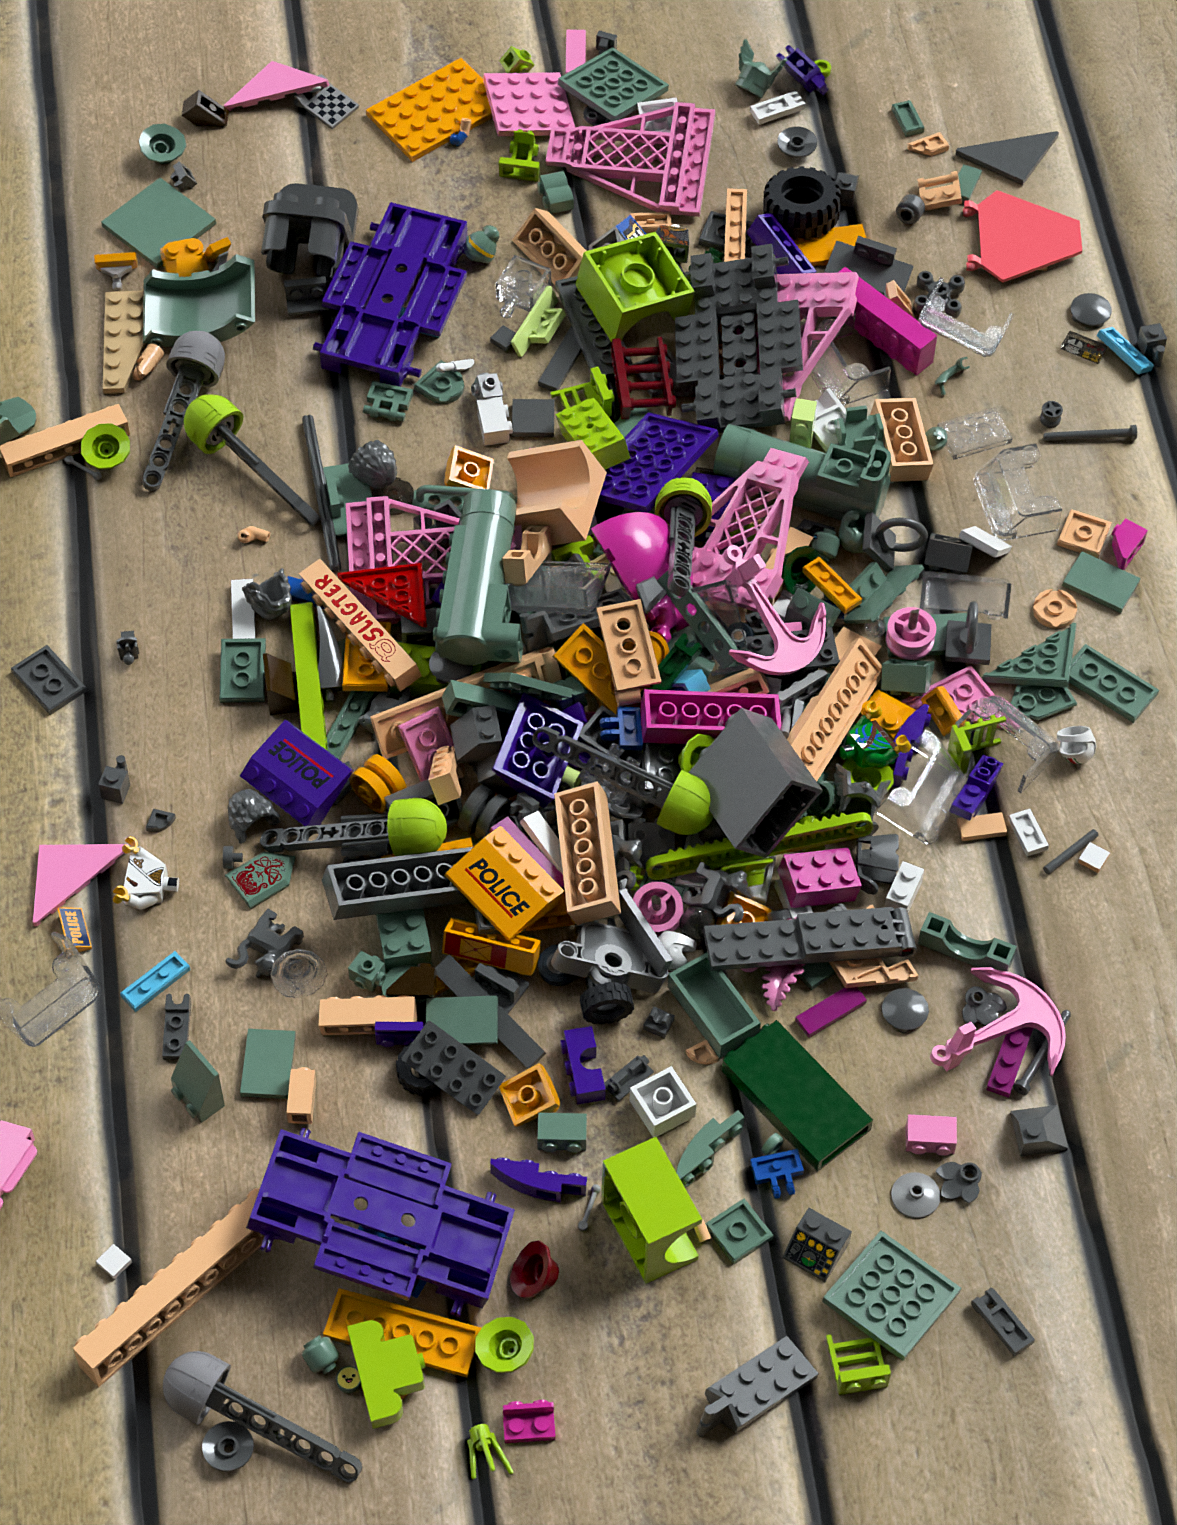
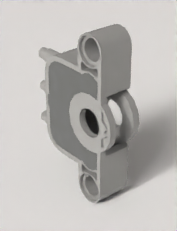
M609 918L607 925L594 921L584 923L575 943L570 941L561 942L551 960L553 968L557 971L585 978L589 976L596 985L618 982L630 988L650 993L658 992L668 976V970L665 975H657L627 929L616 927L614 918ZM599 971H600L602 974H604V975H606V976H608V977H611L612 979H607V978L603 977V976L599 973Z

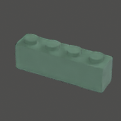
M450 680L442 695L446 714L457 717L463 716L472 708L495 705L499 726L509 728L521 698L519 695L455 680Z

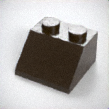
M267 653L263 654L270 715L296 713V704L299 703L298 690H294V685H297L296 672H292L291 663Z

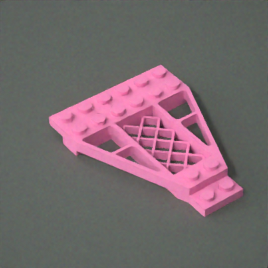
M675 102V106L593 127L579 126L572 129L551 127L546 166L566 167L567 172L658 213L671 212L672 215L700 217L715 120V109L695 108V103ZM673 115L670 133L645 131L646 122ZM641 123L640 130L620 129ZM597 139L605 140L600 146L594 143ZM616 141L625 142L619 148L613 144ZM639 142L645 145L637 150L633 144ZM655 144L664 145V147L658 151L653 146ZM610 146L614 151L606 156L602 151ZM630 148L633 153L625 157L622 152ZM650 149L653 154L646 159L642 153ZM667 152L665 160L661 155ZM599 154L603 159L594 163L591 158ZM618 155L622 161L614 165L611 160ZM638 157L642 162L634 167L631 161ZM658 158L661 164L654 168L650 163ZM602 178L632 180L631 189L628 191ZM638 181L662 182L659 203L635 194L636 183Z
M857 272L777 274L778 302L798 299L800 321L806 320V323L801 326L803 371H796L792 376H784L787 373H782L783 390L795 388L797 396L784 398L785 421H790L793 405L796 398L800 395L803 383L847 318L854 315L857 302L855 292L859 278ZM838 316L828 331H815L818 317ZM736 328L737 335L742 334L741 328ZM757 332V368L758 374H760L759 339ZM812 340H821L808 360Z
M770 448L763 462L757 461L712 502L713 516L731 499L721 518L718 520L711 519L709 526L715 528L703 548L694 547L692 553V587L698 594L758 612L746 588L741 586L729 593L722 582L731 573L732 565L724 560L723 554L721 555L719 550L744 540L745 544L739 548L742 553L746 552L742 559L745 561L757 554L761 555L767 543L777 545L774 568L771 570L764 568L756 575V583L767 599L775 597L783 582L781 575L793 497L798 490L799 479L809 463L806 457ZM761 493L762 497L751 501V496ZM777 498L773 505H768L769 501ZM764 504L765 509L754 512V508ZM750 510L751 515L743 519L740 518V514ZM767 516L763 523L758 524V519ZM781 520L779 537H772L774 530ZM754 522V527L744 530L743 526ZM740 528L741 533L730 536V532ZM756 534L754 540L748 542L747 538Z
M388 496L366 498L364 502L346 503L349 571L398 566L403 560L407 564L421 563L426 559L433 564L426 572L423 571L426 593L425 606L426 609H430L437 604L430 600L429 587L432 584H440L442 581L443 572L447 570L440 564L446 558L447 552L451 551V547L445 550L439 543L445 538L449 539L450 533H454L455 527L425 529V517L453 525H458L460 518L389 499ZM395 508L420 515L421 530L391 532L390 509ZM519 525L514 526L515 531L510 550H521L522 527ZM422 540H427L431 544L425 552L417 547ZM400 542H405L409 545L403 554L395 548ZM434 548L443 553L436 561L429 556ZM413 549L421 555L414 563L407 558ZM393 552H394L397 556H399V558H398L394 563H393ZM436 568H438L442 573H432V572H433ZM350 587V592L378 622L397 624L401 621L400 614H396L395 611Z

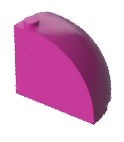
M633 512L610 518L591 528L613 571L632 600L640 599L635 588L636 584L653 576L659 579L668 571L670 527L661 517L651 513ZM691 572V577H690V579H691V585H692V583H693V573H692V572ZM651 618L646 619L650 629L655 626L656 618L654 620H651Z

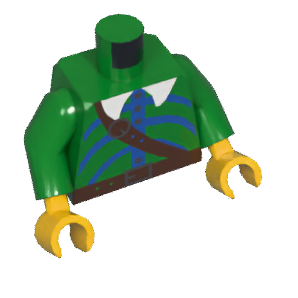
M875 701L867 704L868 714L866 716L863 715L847 733L845 745L839 748V754L842 759L852 758L861 768H884L887 765L894 764L900 752L907 753L911 750V744L906 735L898 736L895 744L876 720L871 721L872 718H879L882 715L880 706L875 709Z

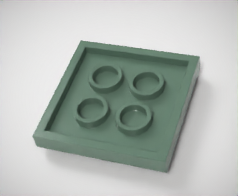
M512 672L485 673L483 682L490 683V688L511 690L510 693L520 696L526 693L540 701H562V698H571L573 690Z

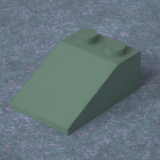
M190 1040L187 1041L171 1077L173 1087L171 1092L178 1101L183 1100L190 1116L193 1118L196 1116L202 1123L225 1106L219 1073Z

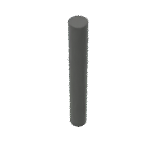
M1092 829L1043 867L1045 873H1052L1088 845L1089 842L1099 836L1098 832Z

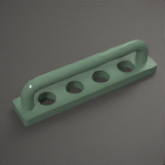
M423 485L414 490L412 505L433 511V507L437 505L430 504L429 501L431 499H438L440 503L448 499L451 501L458 500L461 502V505L456 507L462 513L465 496L479 489ZM496 490L507 494L515 501V503L517 502V497H515V495H513L511 492L504 490Z
M668 571L657 580L667 591L666 595L671 598L672 603L721 668L725 669L736 661L729 654L731 649L738 650L735 642L692 585L684 597H678L668 589ZM689 603L695 605L697 610L695 615L688 612L687 606ZM702 621H705L709 624V633H705L704 631H702ZM716 639L723 642L724 647L722 651L715 648L714 642Z

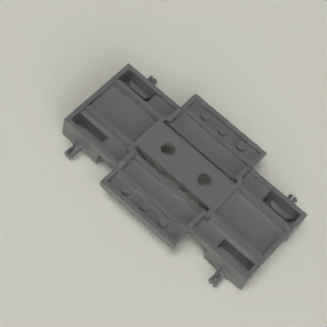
M772 244L753 246L752 258L713 263L711 253L690 256V269L688 272L682 273L687 280L691 281L692 288L695 291V315L675 317L676 366L678 388L696 386V398L694 403L682 404V412L695 411L698 425L717 429L718 433H723L728 424L749 429L785 424L784 398L797 396L795 388L783 390L782 373L803 371L799 301L797 299L778 302L776 268L789 265L788 256L775 258ZM755 314H757L760 374H758ZM718 319H721L724 379L721 380L719 371ZM736 328L744 329V332L740 335L733 333ZM743 360L746 362L741 368L735 367L737 361Z

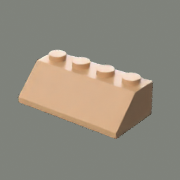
M534 208L512 241L554 285L558 280L578 276L583 253L586 250L549 212Z

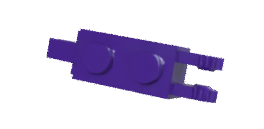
M787 45L785 47L786 52L789 54L787 57H784L781 53L776 55L779 62L787 58V62L784 65L786 71L810 93L816 89L824 95L829 90L824 82L825 77L820 68L799 48L793 49L790 45Z

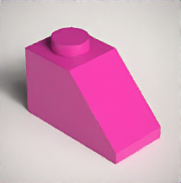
M1126 518L1121 525L1117 524L1111 534L1114 536L1112 541L1114 555L1118 567L1122 570H1125L1143 546L1148 532L1147 529Z

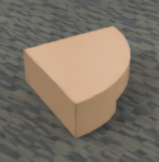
M707 1040L686 1050V1055L699 1064H714L719 1059Z

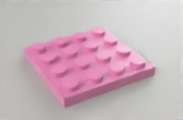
M484 73L483 81L497 135L514 136V131L522 129L523 132L533 131L534 136H550L551 127L575 128L565 89L558 85V78L561 77V74Z

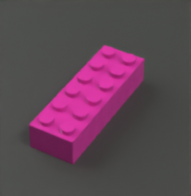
M844 267L838 273L852 271L849 270L847 267ZM859 277L855 292L857 302L854 315L849 316L845 323L857 330L860 335L873 342L876 347L886 352L890 358L902 364L906 370L911 371L917 376L934 361L937 335Z
M644 689L640 704L643 743L687 744L688 740L697 734L710 735L716 739L725 728L727 719L738 712L740 708L772 718L780 730L782 726L779 694Z

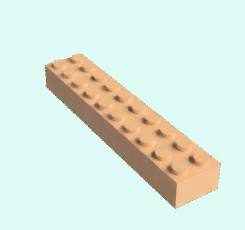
M260 1187L253 1189L248 1194L247 1199L240 1205H234L225 1218L214 1222L203 1237L199 1236L191 1243L189 1249L184 1253L177 1254L168 1267L157 1271L152 1278L153 1280L146 1286H140L134 1292L132 1298L127 1302L120 1303L110 1317L99 1321L89 1335L82 1336L76 1342L73 1350L78 1365L98 1387L105 1383L261 1247L264 1236L259 1232L246 1228Z

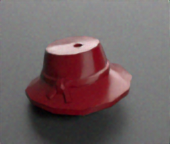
M540 1240L529 1242L515 1260L510 1275L512 1290L520 1298H533L540 1291L550 1289L556 1283L559 1267L551 1258L549 1247Z

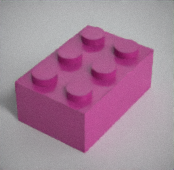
M849 848L783 855L777 869L790 907L793 908L855 901L862 887Z

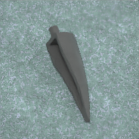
M317 606L320 631L318 671L322 693L325 694V700L329 703L335 701V692L343 691L344 663L332 628L321 607Z

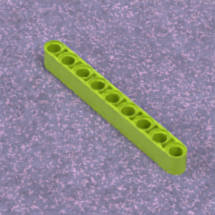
M312 602L290 605L301 731L328 751L323 694L318 671L319 653L314 607Z

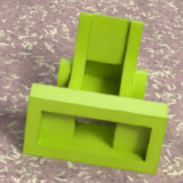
M522 129L514 131V141L510 142L509 153H512V157H500L499 177L539 181L540 162L533 161L534 156H538L539 145L536 144L533 131L523 132Z

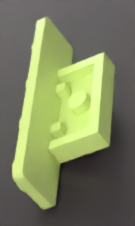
M546 286L511 340V345L518 357H523L531 343L548 344L566 316L563 309H554L558 298L551 286Z

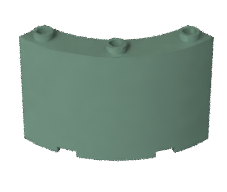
M235 254L229 261L220 265L219 270L191 273V277H179V273L151 270L143 281V343H151L159 347H173L181 335L190 331L208 332L216 337L219 342L243 333L255 323L254 259Z

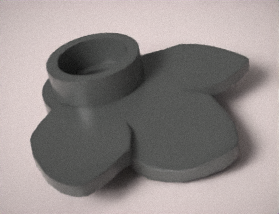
M978 986L971 987L965 994L966 1005L962 1010V1017L966 1024L970 1022L975 1024L979 1021L983 1026H986L997 1020L998 1012L1007 1010V1005L998 994L987 993ZM974 994L979 995L981 1000L976 1001Z
M947 1162L936 1169V1173L945 1180L941 1189V1196L943 1198L953 1200L962 1196L963 1200L969 1204L978 1197L980 1191L978 1183L981 1180L982 1173L976 1164L968 1162L960 1165L956 1162ZM970 1173L973 1175V1178H968L965 1174Z

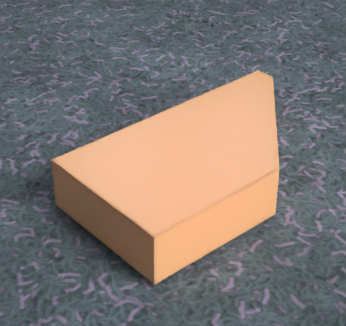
M939 132L908 143L907 149L916 153L934 156L948 151L949 144Z

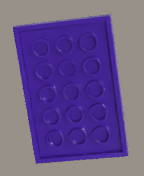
M648 412L624 437L631 459L605 469L607 473L598 500L649 513L655 506L656 498L663 486L670 480L681 478L718 438V430Z

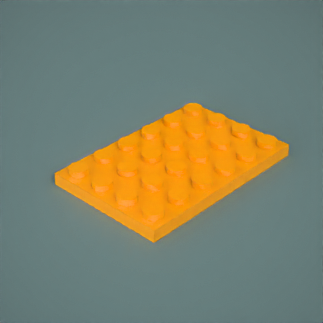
M462 58L366 109L368 118L412 162L450 142V137L453 133L458 135L462 118L471 120L470 130L493 118L483 79Z

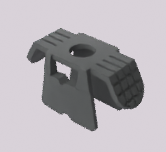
M872 822L874 826L873 831L867 836L856 838V871L862 885L860 890L875 895L879 888L874 881L892 885L896 877V872L899 869V856L896 854V851L899 849V836L897 834L872 836L879 828L876 822ZM862 843L871 844L870 849L862 850Z

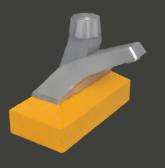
M228 237L210 244L204 252L206 262H214L215 264L212 272L219 270V266L227 262L228 250L231 246Z
M135 252L94 255L96 269L113 278V290H121V277L138 267Z

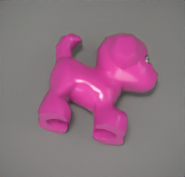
M667 595L648 614L644 612L645 619L651 618V620H654L656 618L655 626L650 631L661 635L667 643L672 638L670 634L671 628L674 627L676 632L689 626L678 609L674 607L671 598ZM691 603L688 604V612L695 615L696 607Z

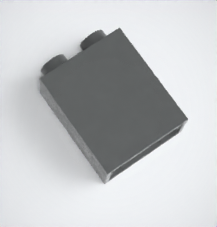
M740 708L738 712L727 719L723 731L709 747L701 751L697 763L688 772L699 777L706 784L710 793L709 810L734 848L764 858L768 857L823 791L773 719L744 708Z

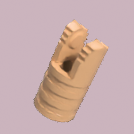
M151 343L148 344L132 372L134 380H142L158 365L164 356V352L159 346Z

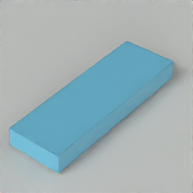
M1115 328L1101 329L1096 336L1137 374L1149 372L1154 367L1153 363Z
M174 951L123 990L120 996L137 1012L191 970L190 966Z

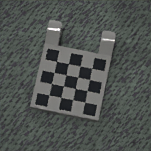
M322 74L318 75V77L326 79ZM330 83L326 88L320 86L321 91L309 101L303 93L298 95L296 93L294 95V98H296L294 104L296 106L304 108L331 129H334L359 108V104Z

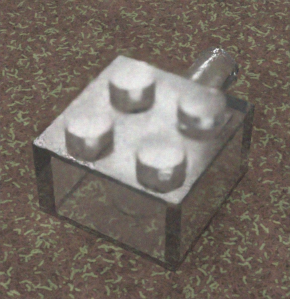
M514 255L496 282V299L505 302L499 310L500 315L509 319L516 308L530 312L546 286H551V269Z

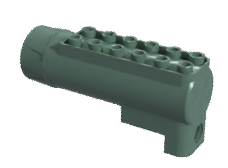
M728 424L725 428L715 456L714 474L735 478L736 481L757 461L763 462L770 448L806 457L809 461L799 479L798 490L793 497V506L842 520L848 511H857L860 516L854 522L864 526L866 514L873 512L878 518L880 517L891 479L889 473L891 453L886 448L873 445L870 454H866L831 443L827 453L762 434L753 429Z
M479 489L468 493L464 498L459 523L455 525L454 533H450L449 536L451 551L446 554L448 569L443 572V584L445 586L444 589L440 590L439 601L442 604L441 608H437L436 621L438 622V627H434L433 640L436 641L435 651L439 653L440 657L448 658L459 664L479 665L487 661L521 663L523 642L521 640L520 624L509 623L512 609L508 585H505L502 560L511 548L512 537L515 531L514 523L517 505L510 496L500 491Z

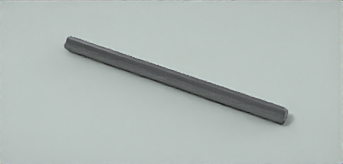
M304 415L302 422L329 567L331 571H339L341 569V561L314 418L312 415Z

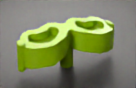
M637 866L630 867L629 871H632L636 876V883L630 890H638L640 888L637 885V880L644 879V875H641L643 866L642 868Z

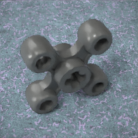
M929 271L920 272L917 276V286L921 290H927L928 294L926 296L918 295L914 299L913 310L917 314H925L929 307L932 306L934 308H944L946 316L951 319L959 317L962 310L961 303L956 299H951L950 295L963 292L965 287L964 278L960 275H954L948 283L943 281L934 282L932 273Z

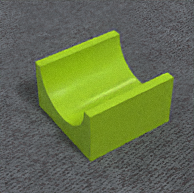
M656 232L585 251L575 284L611 342L615 338L622 340L626 332L634 324L651 314L668 311L674 321L675 317L687 316L695 292Z
M657 1137L603 1160L601 1203L645 1284L697 1261L699 1255L686 1232L702 1224V1217Z

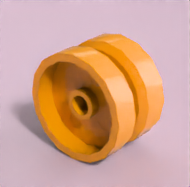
M373 754L365 761L364 767H358L351 774L349 781L354 792L365 805L377 813H383L387 809L384 797L403 790L407 786L402 775L391 762L378 754Z

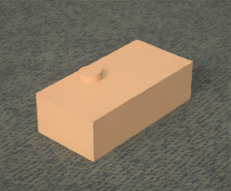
M916 398L875 399L870 415L880 413L884 427V448L891 453L890 482L928 480L934 464Z

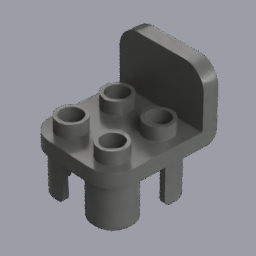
M299 183L286 185L280 192L275 193L273 200L264 203L262 215L265 229L261 254L267 255V268L281 274H293L299 243L308 244L309 253L319 255L316 270L318 277L325 276L326 279H333L342 260L344 248L347 249L350 241L354 242L359 209L353 193L344 188Z

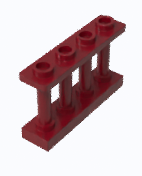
M657 337L656 347L625 348V346L621 345L620 338L612 339L610 352L621 420L630 419V413L634 408L665 406L667 416H671L672 409L676 408L675 395L671 394V391H673V380L668 376L670 374V363L665 358L667 357V345L663 344L662 337ZM657 355L658 364H624V359L632 356ZM660 372L661 381L632 383L627 381L629 374ZM662 389L664 398L634 400L630 398L629 393L631 391Z

